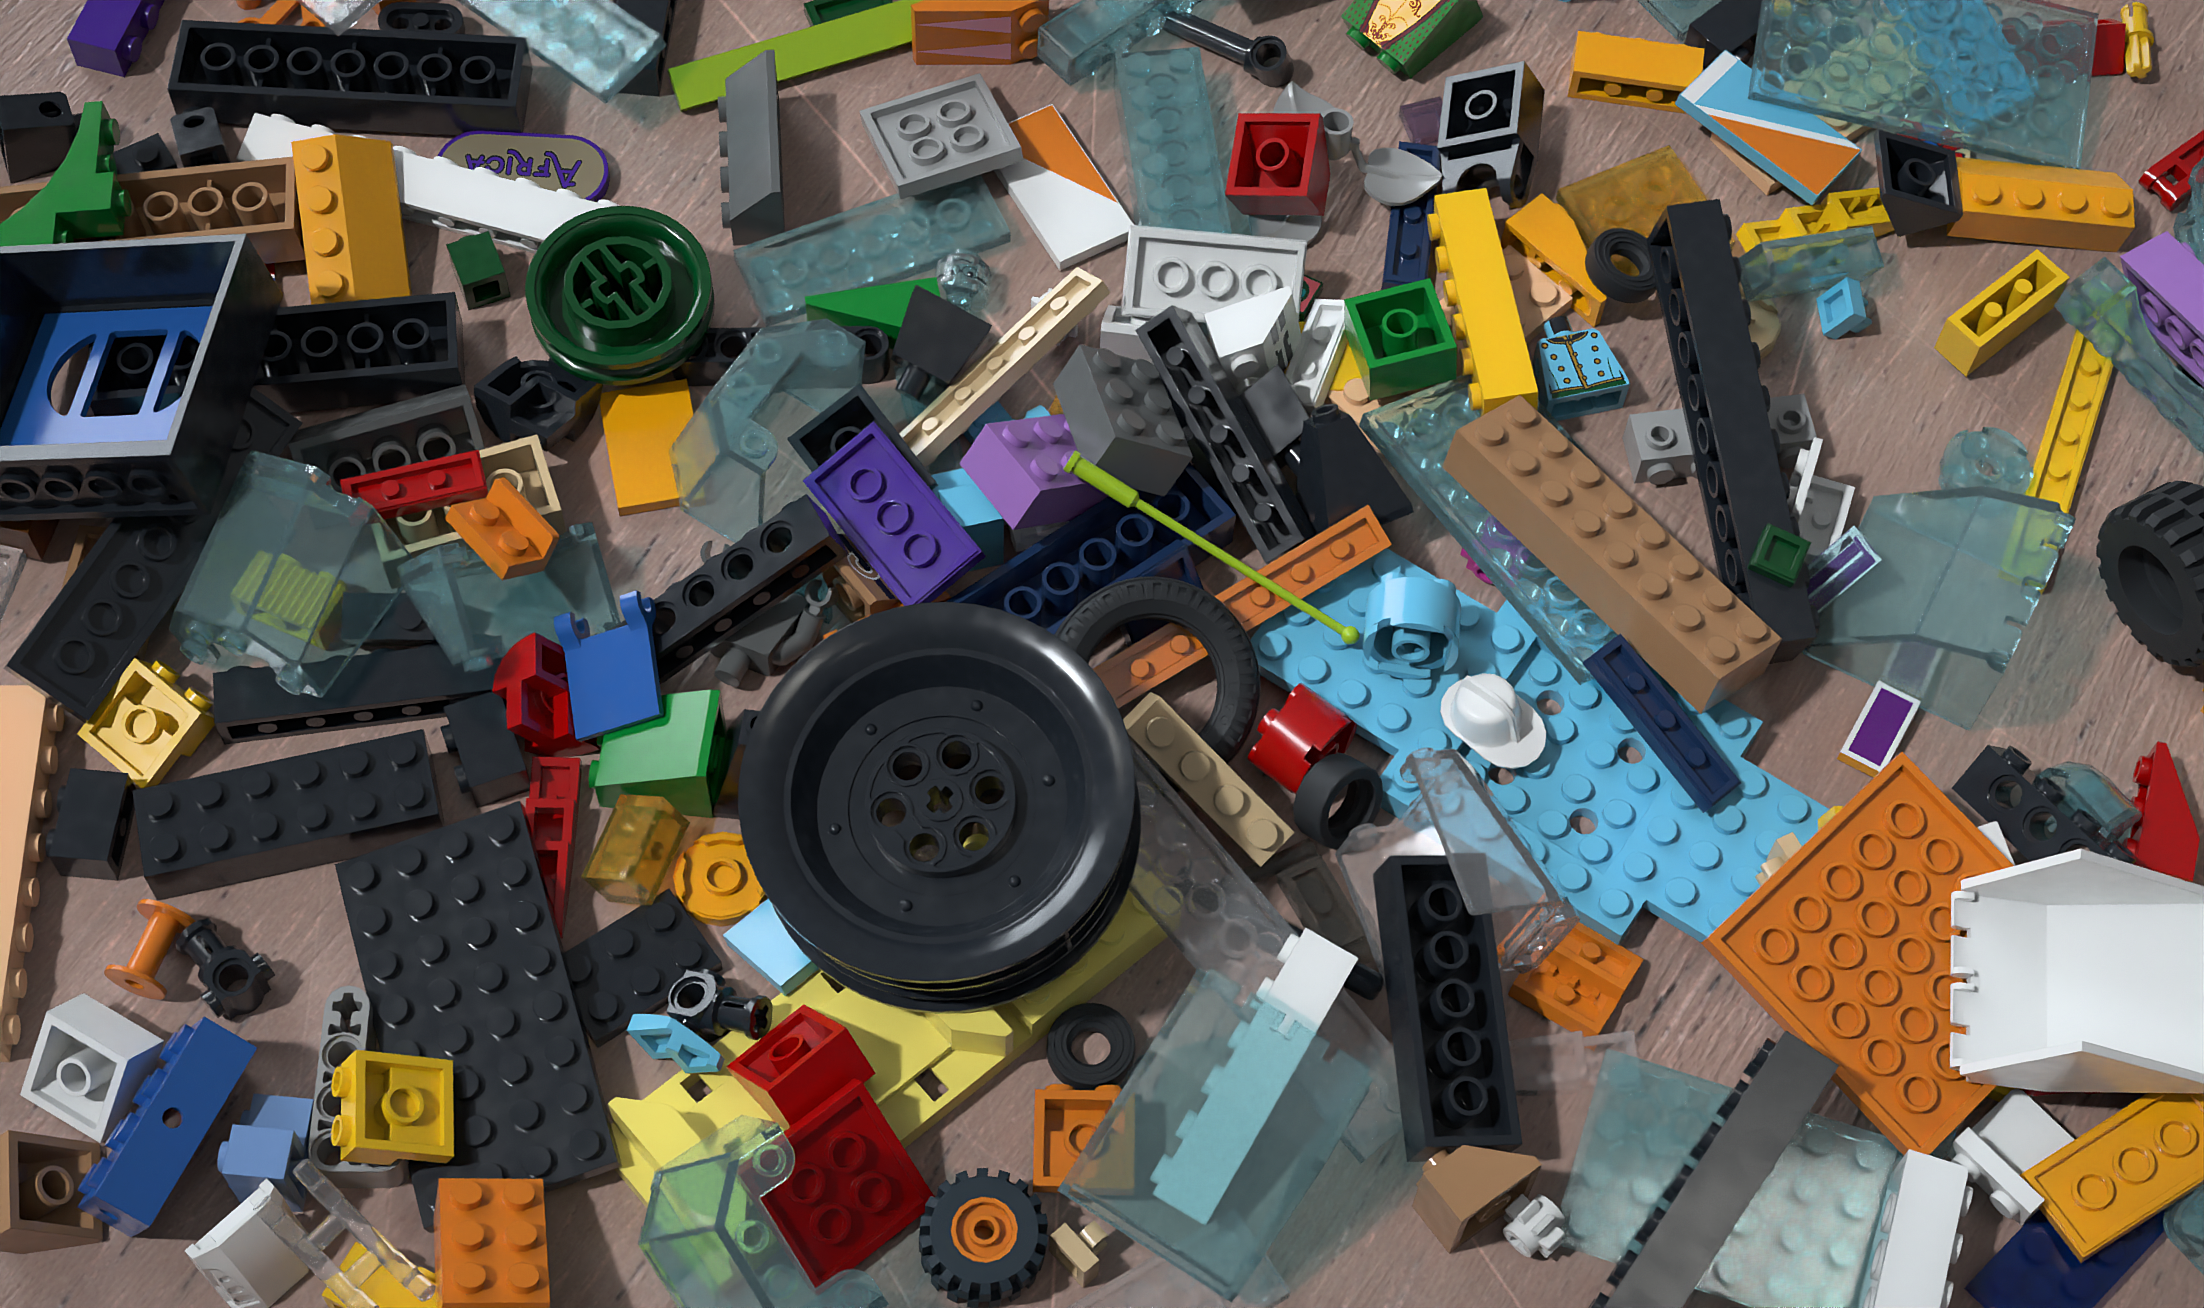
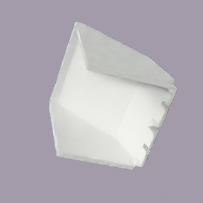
M2084 849L2065 852L1961 880V890L1964 891H1954L1951 893V928L1967 931V937L1951 935L1950 975L1966 979V983L1960 982L1950 985V1024L1966 1027V1035L1955 1032L1950 1033V1069L1960 1071V1075L1966 1076V1082L2044 1092L2204 1093V886Z

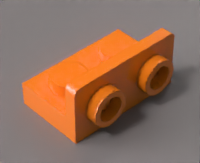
M505 477L495 479L486 498L451 505L445 518L452 528L501 580L544 571L559 541V534Z

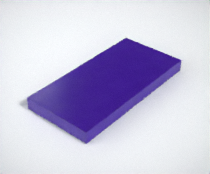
M874 421L803 480L809 490L904 606L931 603L986 557Z

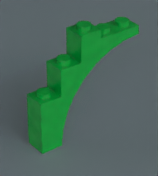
M103 101L84 103L79 130L66 159L38 194L21 210L0 224V247L74 243L73 239L124 235L125 217L130 216L132 210L131 198L128 190H122L117 180V166L113 156L114 145H119L120 143L119 124L115 118H110Z

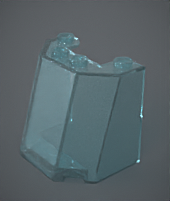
M828 319L761 328L709 392L669 449L680 510L734 543L742 539L749 530L761 526L764 516L766 471L777 458L778 443L775 436L769 430L752 421V419L772 394L781 392L789 394L819 413L824 411L856 385L862 384L866 342Z
M251 450L244 460L175 608L169 630L182 644L179 649L183 655L199 665H203L204 662L217 663L221 657L219 650L214 645L217 644L237 656H242L246 653L265 659L277 673L276 682L289 693L300 695L303 692L322 698L416 573L419 565L371 504L360 497L353 498L336 492L331 486V477L322 470L311 465Z
M740 1115L654 1171L644 1225L641 1226L637 1244L677 1308H885L889 1304L873 1278L857 1269L843 1270L816 1288L810 1281L760 1197L788 1179L795 1164L794 1150L777 1122Z

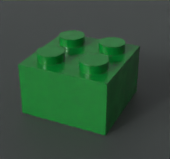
M1431 278L1344 299L1345 334L1370 401L1457 378V345Z

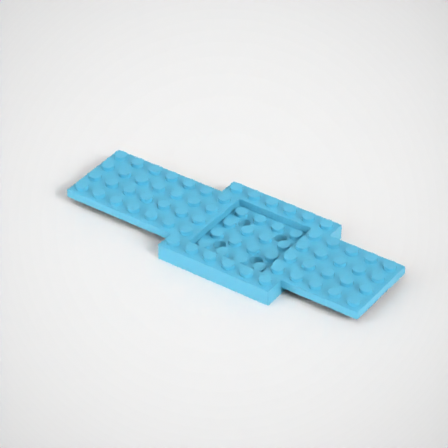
M1388 548L1302 598L1303 601L1343 626L1357 628L1360 637L1355 644L1348 645L1344 643L1340 634L1293 605L1265 620L1250 639L1257 657L1261 676L1289 693L1299 683H1303L1357 724L1356 734L1394 756L1380 776L1383 786V798L1380 808L1457 855H1484L1486 873L1556 915L1558 911H1561L1617 945L1621 944L1644 908L1697 941H1704L1760 887L1755 876L1763 872L1760 866L1767 862L1766 858L1776 839L1793 832L1803 846L1818 831V818L1830 810L1743 758L1756 739L1763 721L1725 699L1700 714L1642 659L1741 781L1740 785L1703 813L1582 664L1592 654L1615 638L1616 635L1522 580L1519 581L1497 613L1456 589V595L1461 603L1458 659L1445 672L1444 666L1432 669L1431 677L1404 679L1387 675L1378 670V662L1370 656L1368 661L1363 653L1366 602L1370 592L1380 584L1382 576L1387 573L1398 572L1407 577H1419L1430 580L1439 579ZM1486 673L1495 674L1506 679L1514 687L1515 693L1542 718L1546 730L1545 747L1538 759L1528 766L1516 769L1505 768L1514 778V781L1509 784L1500 785L1492 781L1488 772L1493 768H1497V766L1482 758L1465 742L1455 736L1445 726L1440 710L1443 696L1449 687L1464 679L1467 675L1472 677ZM1542 699H1552L1560 705L1562 711L1556 715L1544 714L1538 709L1537 702ZM1622 747H1633L1640 752L1642 761L1635 764L1627 763L1619 757L1617 750ZM1577 816L1586 817L1593 822L1595 831L1589 834H1580L1571 827L1570 820Z

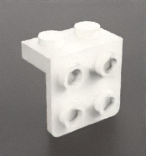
M1814 437L1810 450L1800 449L1789 482L1790 496L1787 503L1790 517L1794 516L1797 519L1800 538L1812 542L1804 561L1807 564L1823 568L1836 556L1855 487L1813 475L1823 439Z
M2014 1089L1972 1129L1968 1127L1954 1140L1947 1155L1952 1159L1951 1162L1969 1167L1967 1180L1976 1182L1989 1195L1991 1203L2001 1214L2009 1219L2013 1218L2022 1226L2039 1210V1207L2045 1200L2019 1175L2075 1139L2024 1091Z

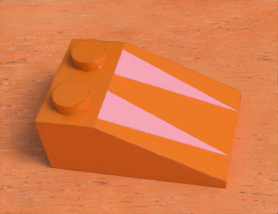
M922 0L912 4L913 60L916 65H1011L1024 59H1032L1041 52L1048 50L1049 0Z

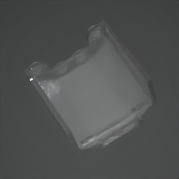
M1427 747L1410 753L1400 768V774L1404 782L1418 783L1421 793L1409 804V808L1396 825L1376 827L1374 824L1369 823L1357 826L1349 832V837L1335 853L1377 968L1384 977L1385 989L1386 983L1372 874L1390 855H1446L1468 913L1471 915L1492 913L1500 976L1506 971L1515 970L1524 974L1537 968L1581 920L1577 910L1477 770L1456 749L1434 751L1433 748Z

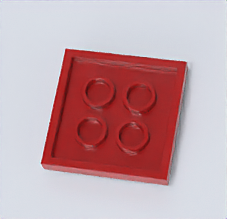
M856 1078L852 1079L732 1171L809 1290L817 1296L925 1212V1205L930 1196L935 1197L863 1082Z

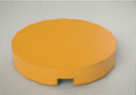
M722 831L703 835L695 840L694 845L688 848L686 852L683 851L677 859L673 875L677 899L688 915L703 924L720 927L737 924L768 898L752 869L741 834Z

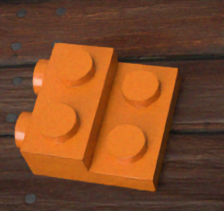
M1051 1084L1046 1086L1045 1089H1035L1033 1192L1134 1194L1136 1091H1125L1123 1087L1117 1085H1101L1096 1087L1095 1090H1075L1073 1086L1067 1084Z

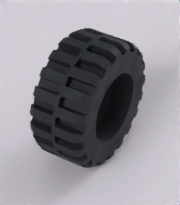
M2175 480L2167 482L2113 509L2107 515L2099 530L2097 538L2100 541L2096 546V556L2101 561L2098 569L2101 579L2105 580L2107 586L2106 594L2110 602L2113 601L2119 611L2116 614L2123 624L2126 623L2132 630L2131 635L2138 643H2144L2147 646L2148 652L2155 657L2164 658L2166 663L2184 667H2198L2204 664V486Z

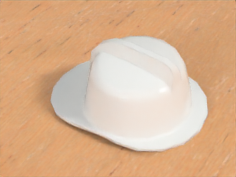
M1486 673L1472 677L1467 675L1464 679L1449 687L1442 698L1440 713L1445 726L1482 758L1497 767L1508 769L1526 767L1538 759L1543 751L1546 742V730L1542 718L1515 693L1514 687L1506 679L1495 674Z

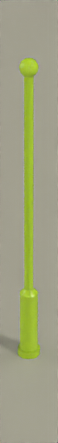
M1075 450L1069 458L1063 471L1068 474L1070 472L1127 508L1136 507L1334 630L1341 635L1344 643L1352 645L1359 640L1360 634L1357 628L1343 626L1139 498L1136 490L1081 457V453Z

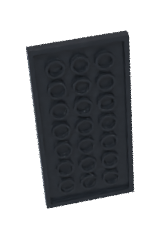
M517 801L335 864L365 991L372 1004V1020L380 1052L453 1060L454 1157L447 1163L410 1160L408 1164L423 1228L429 1233L434 1232V1211L439 1178L543 1179L544 1193L622 1167L524 805Z

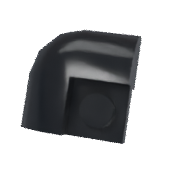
M515 356L502 363L474 385L476 407L484 423L496 437L508 443L519 438L522 439L537 434L542 450L547 452L564 437L575 442L586 430L599 405L603 384L583 380L570 374L558 366L550 357L549 361L529 360L521 362Z

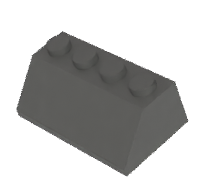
M765 50L725 79L726 96L718 97L719 122H727V131H719L720 157H728V166L720 167L722 193H729V202H721L723 229L731 228L733 246L786 243L780 103L775 51Z
M465 384L297 430L288 442L315 530L348 522L340 483L342 479L485 449L470 395Z

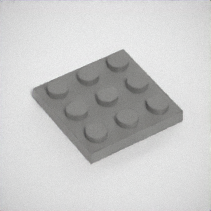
M980 73L859 111L862 125L900 200L1023 161L1022 148Z

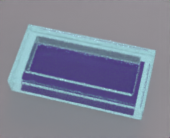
M1856 526L1850 528L1807 565L1810 576L1809 587L1806 588L1810 606L1814 605L1818 613L1882 560Z

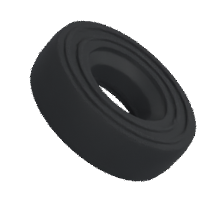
M1613 228L1602 232L1593 241L1585 257V268L1590 280L1597 289L1606 296L1623 303H1639L1655 293L1657 288L1646 237L1632 230ZM1620 255L1629 259L1638 268L1639 276L1633 277L1619 271L1613 265L1611 256Z
M1083 1003L1067 1009L1055 1020L1048 1033L1046 1052L1053 1073L1063 1084L1071 1085L1075 1090H1095L1096 1087L1101 1085H1117L1126 1077L1134 1062L1136 1045L1129 1023L1118 1011L1103 1004ZM1095 1031L1105 1036L1110 1044V1053L1107 1058L1094 1065L1084 1064L1076 1059L1071 1046L1079 1034Z

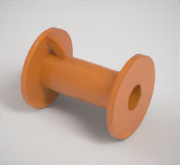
M142 899L137 904V910L148 919V922L127 966L107 965L104 974L110 981L131 993L149 999L161 1000L165 998L167 990L154 978L176 933L181 934L189 925L196 921L185 912L171 905L156 900Z

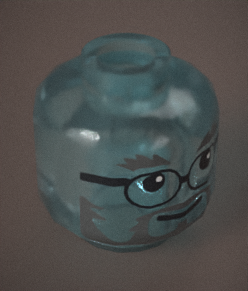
M956 250L941 258L937 262L934 277H937L940 297L970 314H976L984 309L989 298L992 277L988 264L978 254L968 250Z

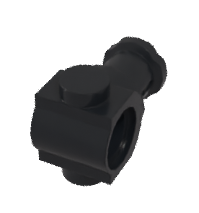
M210 918L198 920L189 925L180 934L175 945L181 954L189 955L200 968L198 979L207 988L206 991L200 994L201 999L217 1018L226 1014L232 1020L237 1015H245L255 1011L262 1004L265 994L271 990L267 981L275 976L274 972L258 952L250 957L236 945L227 946L216 933L217 925ZM240 979L248 980L242 989L233 992L227 991L233 982Z
M701 969L699 972L686 970L684 976L675 982L669 991V1006L666 1011L669 1017L696 1033L706 1042H713L730 1031L745 1033L747 1038L759 1040L770 1030L773 1019L771 1000L767 996L762 995L753 998L737 996L736 991L732 987L725 986V979L714 971L708 969Z

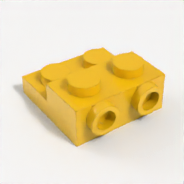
M134 658L77 735L121 772L128 773L132 781L142 789L158 785L181 754L191 757L215 723L214 715L208 711L213 702L192 687L184 691L178 686L176 681L180 675L173 668L158 659L151 664Z
M355 1050L341 1066L336 1067L332 1077L331 1091L334 1097L341 1098V1115H337L334 1118L331 1129V1142L333 1146H341V1161L391 1165L397 1159L447 1163L454 1157L453 1060Z

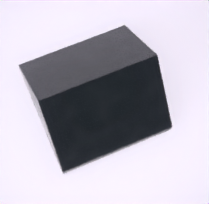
M1877 129L1874 133L1880 198L1897 236L1901 237L1959 221L1963 216L1955 151Z

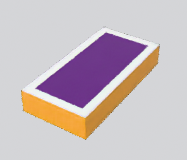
M1878 680L1837 760L1874 778L1890 762L1921 701Z

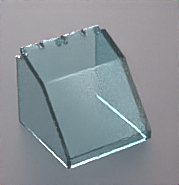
M1985 485L1874 496L1851 543L1864 534L1882 560L1818 613L1820 628L1819 632L1816 633L1817 638L1801 653L1873 687L1876 686L1879 680L1921 701L1918 708L1970 731L2007 668L2003 664L2010 663L2023 633L2020 629L2006 623L2007 621H2012L2025 627L2027 626L2041 596L2040 591L2037 589L2045 588L2059 558L2058 550L2060 548L2063 549L2076 518L2064 513L2058 502Z
M1198 967L1147 1040L1057 1191L1232 1302L1240 1293L1326 1164L1368 1094L1373 1078L1367 1075L1370 1067L1338 1048L1331 1062H1326L1322 1059V1056L1330 1045L1328 1040L1294 1020L1284 1035L1278 1031L1286 1016L1284 1012L1252 992L1247 997L1243 1006L1240 1007L1233 1002L1242 988L1240 984L1213 967L1210 968L1208 973Z

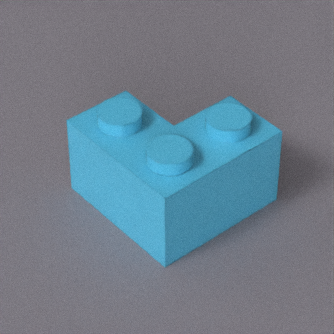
M962 468L931 475L938 484L932 492L986 555L983 560L969 571L1004 564V518L966 471Z

